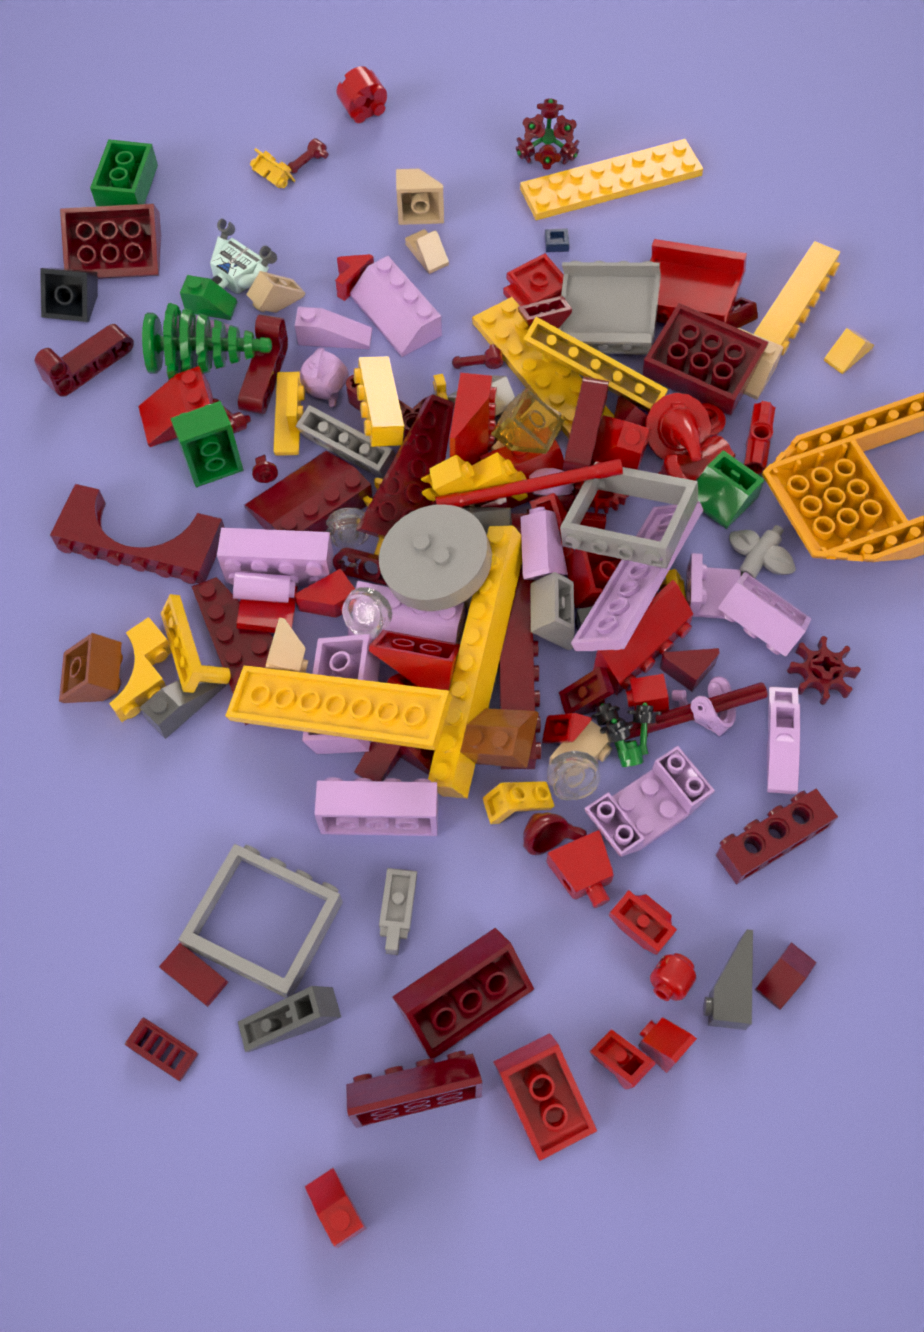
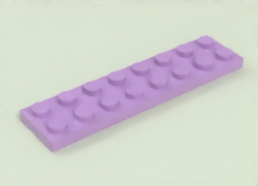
M700 501L697 502L667 569L623 559L620 561L572 640L571 644L575 651L625 649L703 511ZM678 505L653 507L636 537L661 542Z

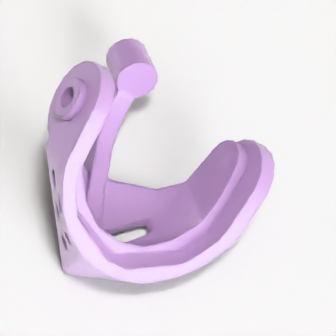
M720 676L714 677L708 685L709 698L732 691L729 682ZM685 690L672 691L673 701H679L680 706L688 704ZM697 696L691 702V710L695 719L693 721L716 733L719 737L735 722L736 707L716 713L711 701L705 696Z

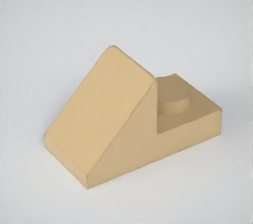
M423 229L405 238V245L429 274L449 265L447 255L436 230L428 233Z

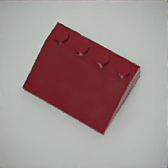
M154 204L60 208L64 269L98 272V279L159 276L161 225L160 212Z
M678 303L644 359L643 376L679 393L689 394L701 403L715 405L723 413L731 416L741 400L769 342Z
M326 450L244 504V506L265 530L330 532L365 508L366 504L363 498L368 496L373 499L371 484L355 467Z
M457 1051L448 1054L447 1060L435 1062L434 1058H429L416 1062L415 1068L404 1070L403 1066H396L384 1070L385 1075L372 1078V1074H363L354 1077L353 1083L346 1084L348 1117L355 1127L359 1128L482 1097V1078L473 1053L466 1055L465 1051Z

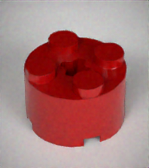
M359 66L348 71L344 75L346 79L343 83L339 82L336 93L350 117L356 123H362L368 117L382 115L386 109L384 105L387 101V91L376 74L365 66Z

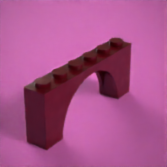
M75 484L50 534L57 549L67 554L73 552L91 560L97 558L105 560L112 565L119 566L122 564L140 572L146 570L164 578L174 577L186 583L194 584L207 580L217 556L221 528L225 527L221 518L197 513L191 524L170 541L151 547L126 546L111 539L102 529V515L106 503L100 490Z

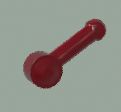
M317 138L312 139L308 144L307 151L287 165L292 170L290 173H297L298 169L313 157L316 159H326L329 155L326 144Z
M494 344L489 346L484 355L455 356L452 359V365L456 369L484 364L490 369H497L503 365L502 351L496 348Z
M214 398L215 403L219 402L218 399ZM224 407L233 433L245 430L247 424L251 422V417L243 415L241 412L233 414Z

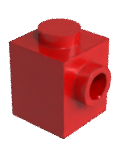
M664 674L630 679L631 690L626 691L628 707H634V710H636V705L647 703L654 706L653 711L664 712L669 710V697Z

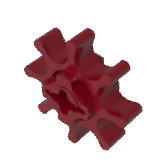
M826 636L820 638L817 644L818 651L808 649L803 642L799 643L795 652L804 659V663L791 662L787 669V673H798L805 679V682H802L798 687V694L802 695L808 688H815L821 695L820 704L825 705L830 698L828 690H837L843 698H848L853 689L844 682L843 678L850 677L855 679L861 671V668L858 666L849 667L843 663L842 659L846 658L850 647L845 646L840 652H832L827 648Z

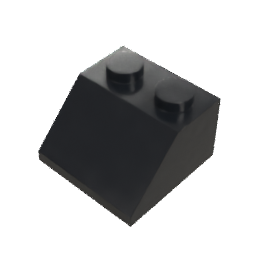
M54 267L40 268L41 317L89 322L98 297V272Z

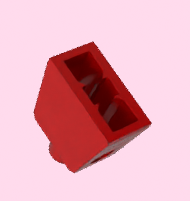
M599 830L548 852L546 860L548 866L573 899L588 895L594 908L601 907L610 901L604 887L612 882L614 874Z

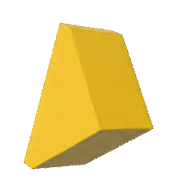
M846 328L825 356L824 361L841 374H844L873 349L874 344L856 331Z

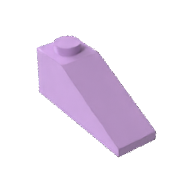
M298 307L295 321L298 345L370 349L372 327L323 308Z

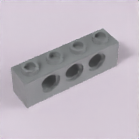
M308 405L296 425L297 429L306 439L381 479L385 477L396 456L393 449L387 446L371 447L369 436H365V434Z

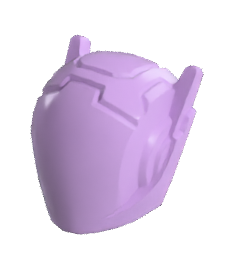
M318 348L303 363L300 370V383L304 385L305 391L315 398L329 400V406L335 407L339 391L345 385L349 372L338 357L325 351L324 348Z

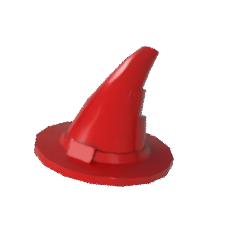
M682 393L663 396L651 406L645 421V427L652 430L648 446L657 457L664 460L666 455H686L689 453L693 462L702 459L700 445L710 438L711 422L708 412L700 401L689 394Z

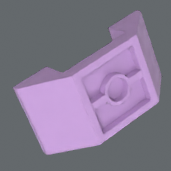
M679 746L657 759L651 771L613 796L609 792L585 807L584 810L618 855L622 857L643 849L681 823L705 802L715 790Z

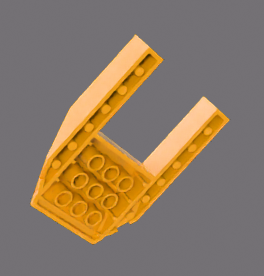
M924 392L797 435L786 450L782 451L775 461L763 471L762 476L812 558L881 562L913 559L924 555V515L908 521L864 454L865 451L924 431Z

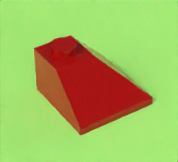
M603 415L591 466L596 461L605 462L620 458L622 467L639 470L652 430L628 421Z

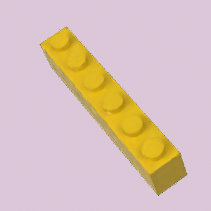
M814 241L754 332L757 336L783 346L782 356L789 347V339L796 337L800 329L799 323H805L807 320L810 306L813 308L816 306L821 295L819 292L826 290L830 282V275L834 277L838 271L840 263L837 260L840 251Z
M535 317L524 337V342L527 346L581 376L609 381L608 390L619 397L623 396L632 404L648 413L654 403L667 395V388L538 317Z

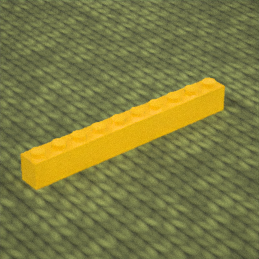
M489 526L487 538L492 551L491 568L483 585L472 595L449 690L452 694V699L437 750L434 752L428 780L431 782H437L438 794L443 797L468 799L475 763L460 751L466 725L485 708H489L522 564V538L514 526Z

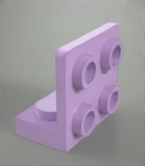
M692 553L686 569V601L693 612V617L725 619L721 615L722 611L718 609V606L741 577V571L736 569L707 568V565L702 564L703 554Z

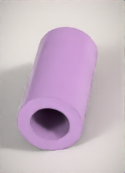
M235 571L233 599L288 603L289 597L294 598L295 581H290V576Z

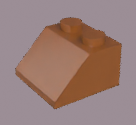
M91 633L66 650L63 654L59 702H99L116 694L121 685L119 672L123 660L121 653L122 642Z
M485 708L466 725L460 752L475 764L527 768L539 713L537 711Z

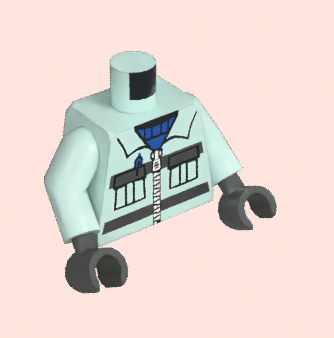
M222 218L217 223V228L222 233L221 236L217 237L210 262L213 273L211 280L222 288L227 287L234 293L240 294L252 286L260 271H268V264H273L277 261V254L265 245L260 249L258 255L234 238L228 240V236L234 234L235 226L229 222L225 229L227 222Z

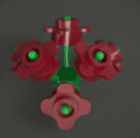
M545 99L544 103L537 104V109L541 110V114H537L533 118L526 117L523 120L525 139L522 140L520 137L516 139L518 142L516 152L521 159L525 158L527 163L531 162L530 157L534 155L535 161H539L543 169L548 170L555 162H560L561 157L564 159L562 162L564 165L568 160L573 161L579 153L577 146L580 141L577 139L575 142H572L574 139L573 132L577 127L576 121L574 119L568 120L564 115L559 116V110H563L564 106L557 104L556 99ZM544 118H547L546 128L543 122ZM553 118H557V122L555 123L554 128L552 129L551 121ZM556 138H558V139H560V140H564V139H565L566 143L563 144L562 142H560V141L557 140ZM543 142L545 145L539 149V152L535 153L534 147ZM554 143L561 148L560 153H557L556 148L550 144Z

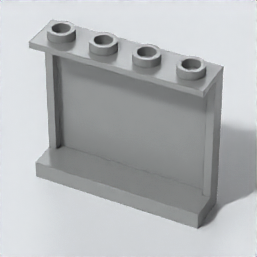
M628 261L562 262L564 277L561 296L571 306L572 314L558 329L603 354L647 355L654 344L661 279L660 263L644 261L642 263H630Z

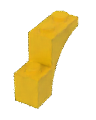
M498 452L472 466L469 462H464L458 455H454L430 468L433 489L440 496L457 492L463 493L526 479L522 471L518 472L509 459L505 460ZM525 493L511 497L521 501L527 498L528 495Z
M149 617L126 632L134 649V669L126 687L109 703L122 723L127 719L137 716L141 711L140 707L160 689L166 687L163 678L153 665L163 662L172 651L166 637Z

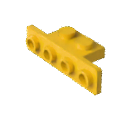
M300 372L277 373L273 449L276 456L299 454L300 431L296 425L304 413L301 401H305V388L300 383Z

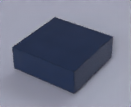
M568 228L545 229L546 252H569Z

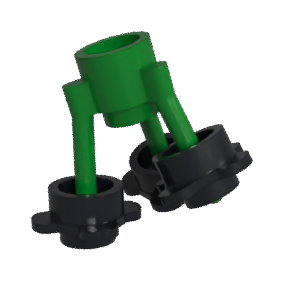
M602 703L595 709L596 713L591 715V718L597 721L598 726L606 725L600 729V733H606L608 741L614 742L621 767L644 763L643 755L649 754L647 748V723H656V715H662V712L653 711L654 706L643 703L642 705H636V710H627L628 714H633V722L641 723L640 745H637L636 740L624 741V739L631 735L629 729L633 727V723L626 722L625 719L619 717L617 711L620 708L617 705L612 706L611 703Z

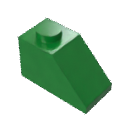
M187 275L180 291L184 309L192 310L197 315L200 313L208 317L231 320L238 303L235 297L210 278Z

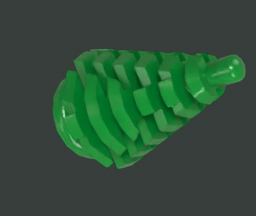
M168 303L165 320L163 321V331L159 317L151 312L145 314L142 327L143 357L147 372L149 374H157L162 368L164 356L169 380L178 373L200 366L204 374L209 373L213 360L216 369L225 367V360H227V352H229V359L231 364L240 361L241 352L245 353L247 360L255 356V351L269 353L272 350L270 338L261 337L260 339H255L253 332L245 330L244 338H240L239 327L233 325L229 326L228 338H226L224 322L214 319L213 328L208 316L199 313L196 320L192 310L185 308L181 313L179 306L173 303Z

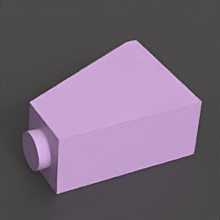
M545 507L529 510V515L521 517L524 579L539 580L553 572L562 576L568 575L555 512L545 510Z

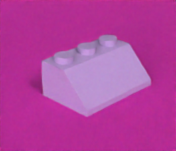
M746 572L743 573L718 606V609L722 611L721 615L725 619L733 623L735 621L744 627L743 630L749 636L755 639L759 637L767 643L766 647L771 652L777 655L781 653L785 657L806 632L811 621L809 616Z

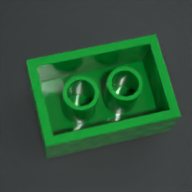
M108 139L90 187L96 207L145 204L158 167L152 144Z
M221 401L170 418L186 466L196 488L244 471L233 429Z

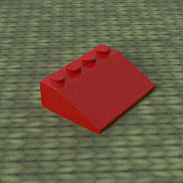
M460 372L449 437L450 457L458 455L464 462H469L471 466L479 462V456L489 453L491 447L495 444V401L497 387H492L491 375Z

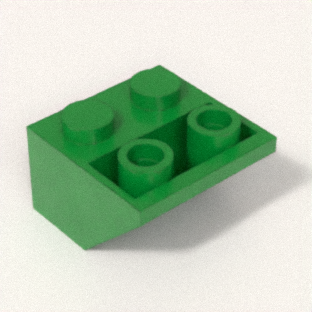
M723 450L707 465L697 480L698 501L702 505V512L727 529L759 497L765 479Z

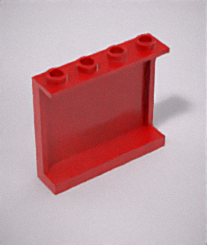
M654 239L651 245L652 257L650 261L660 263L661 273L656 322L667 323L676 306L680 303L727 324L746 272L747 253Z

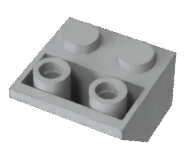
M553 572L531 583V632L567 650L573 649L571 642L574 639L573 581Z

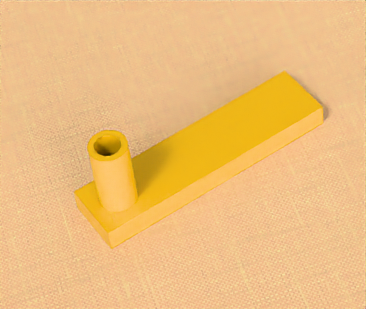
M169 594L161 611V617L183 692L194 693L199 682L228 684L230 680L229 668L201 665L180 595Z

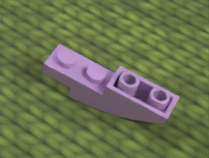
M769 687L767 792L797 794L800 756V704H798V688Z

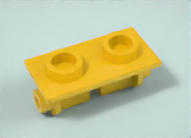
M254 149L258 154L256 159L254 158L250 162L254 172L263 178L266 177L269 182L278 188H285L288 184V179L293 182L296 181L290 174L292 170L284 162L281 161L278 164L269 152L264 151L262 153L258 149Z

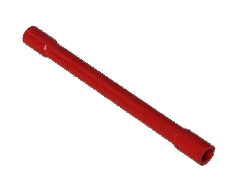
M619 458L596 463L592 466L478 490L437 496L435 499L437 505H452L462 508L467 505L572 483L622 475L623 467Z

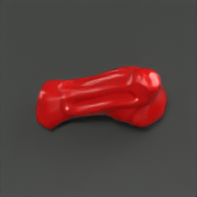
M712 436L704 444L700 445L702 457L700 461L693 462L689 453L686 455H666L661 471L658 474L696 481L707 465L723 450L734 458L736 455L722 436Z

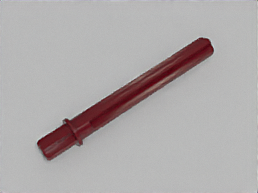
M760 682L708 699L711 701L715 712L718 713L765 699L768 692L765 684ZM691 703L664 711L662 715H656V723H647V737L649 733L695 720L691 710ZM631 721L633 723V727L629 729L631 735L624 739V741L640 736L641 723Z

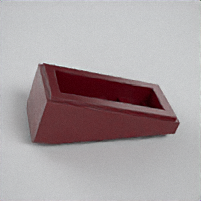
M145 1017L140 1020L125 1042V1046L179 1082H181L199 1053ZM151 1030L152 1033L150 1034L142 1048L139 1047V1045L142 1043L148 1032ZM162 1037V1042L153 1055H151L149 1051L158 1038ZM169 1045H174L165 1061H160ZM180 1051L185 1052L175 1070L172 1069L170 1066Z

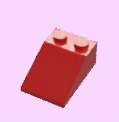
M200 366L174 375L138 406L149 447L177 438L170 418L215 403L210 384Z
M575 549L565 559L568 579L573 581L575 608L594 606L622 559Z
M382 630L369 645V652L418 687L449 691L460 644Z
M550 1033L493 1061L539 1161L597 1132L560 1046Z

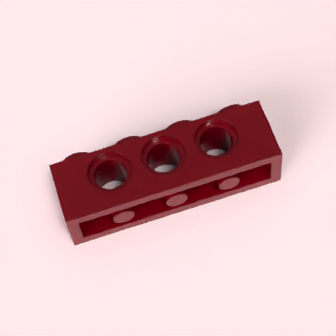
M817 788L809 793H806L805 790L801 791L790 800L792 803L784 808L782 805L776 806L767 813L768 818L761 822L758 819L753 820L743 828L745 832L738 836H735L734 833L730 834L719 843L721 846L716 853V857L736 885L832 826L838 816ZM792 815L800 816L804 820V824L797 823ZM774 829L778 831L781 838L772 837L768 830ZM744 844L755 846L757 853L747 851Z

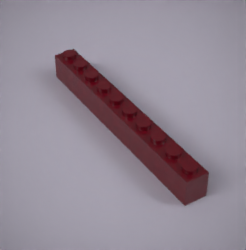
M511 513L512 526L520 534L521 517L529 515V513ZM521 564L499 660L500 709L535 711V707H540V690H534V682H539V665H534V657H538L539 646L538 641H533V633L531 632L530 599L531 583L536 580L524 579L523 564ZM538 716L527 768L501 766V769H535L536 759H541V742H536V733L541 731L540 716Z

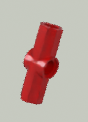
M767 401L754 404L749 435L746 441L744 465L756 474L763 473L767 467L770 441L773 435L776 407Z

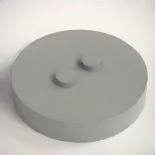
M431 505L407 514L389 530L382 542L379 553L380 571L392 594L406 606L422 611L448 609L470 598L483 585L492 563L491 546L482 524L470 512L452 505Z

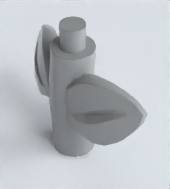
M775 525L772 530H767L761 538L752 530H740L730 533L729 542L731 547L736 552L746 556L739 569L741 576L746 572L756 579L763 565L767 570L777 575H788L795 572L796 568L791 555L786 549L778 546L782 541L780 536L784 532L782 527Z

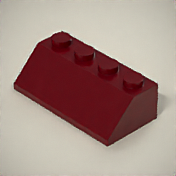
M494 928L392 996L428 1057L436 1058L533 991L534 987L511 942Z

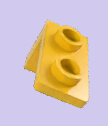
M545 781L500 783L483 797L490 824H500L517 811H539L554 808V802L548 784Z

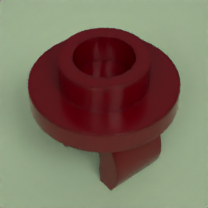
M265 454L255 458L256 465L252 469L253 478L260 483L274 481L278 476L277 466L267 462Z

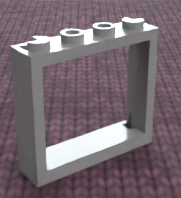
M623 467L622 475L587 480L581 487L560 526L562 546L667 569L698 502V481ZM598 489L678 505L661 542L580 525Z
M234 844L178 940L187 949L284 998H288L294 995L343 902L338 893L339 890L333 885L326 882L320 885L312 881V876L302 870L297 869L296 872L287 869L286 864L277 858L271 857L268 860L260 856V852L252 846L245 845L243 848ZM241 860L326 901L285 978L198 936Z

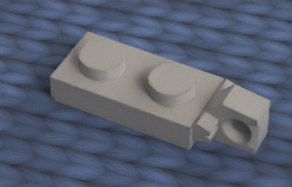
M387 868L379 922L380 936L387 937L385 945L386 954L398 955L400 939L408 938V932H410L417 871Z

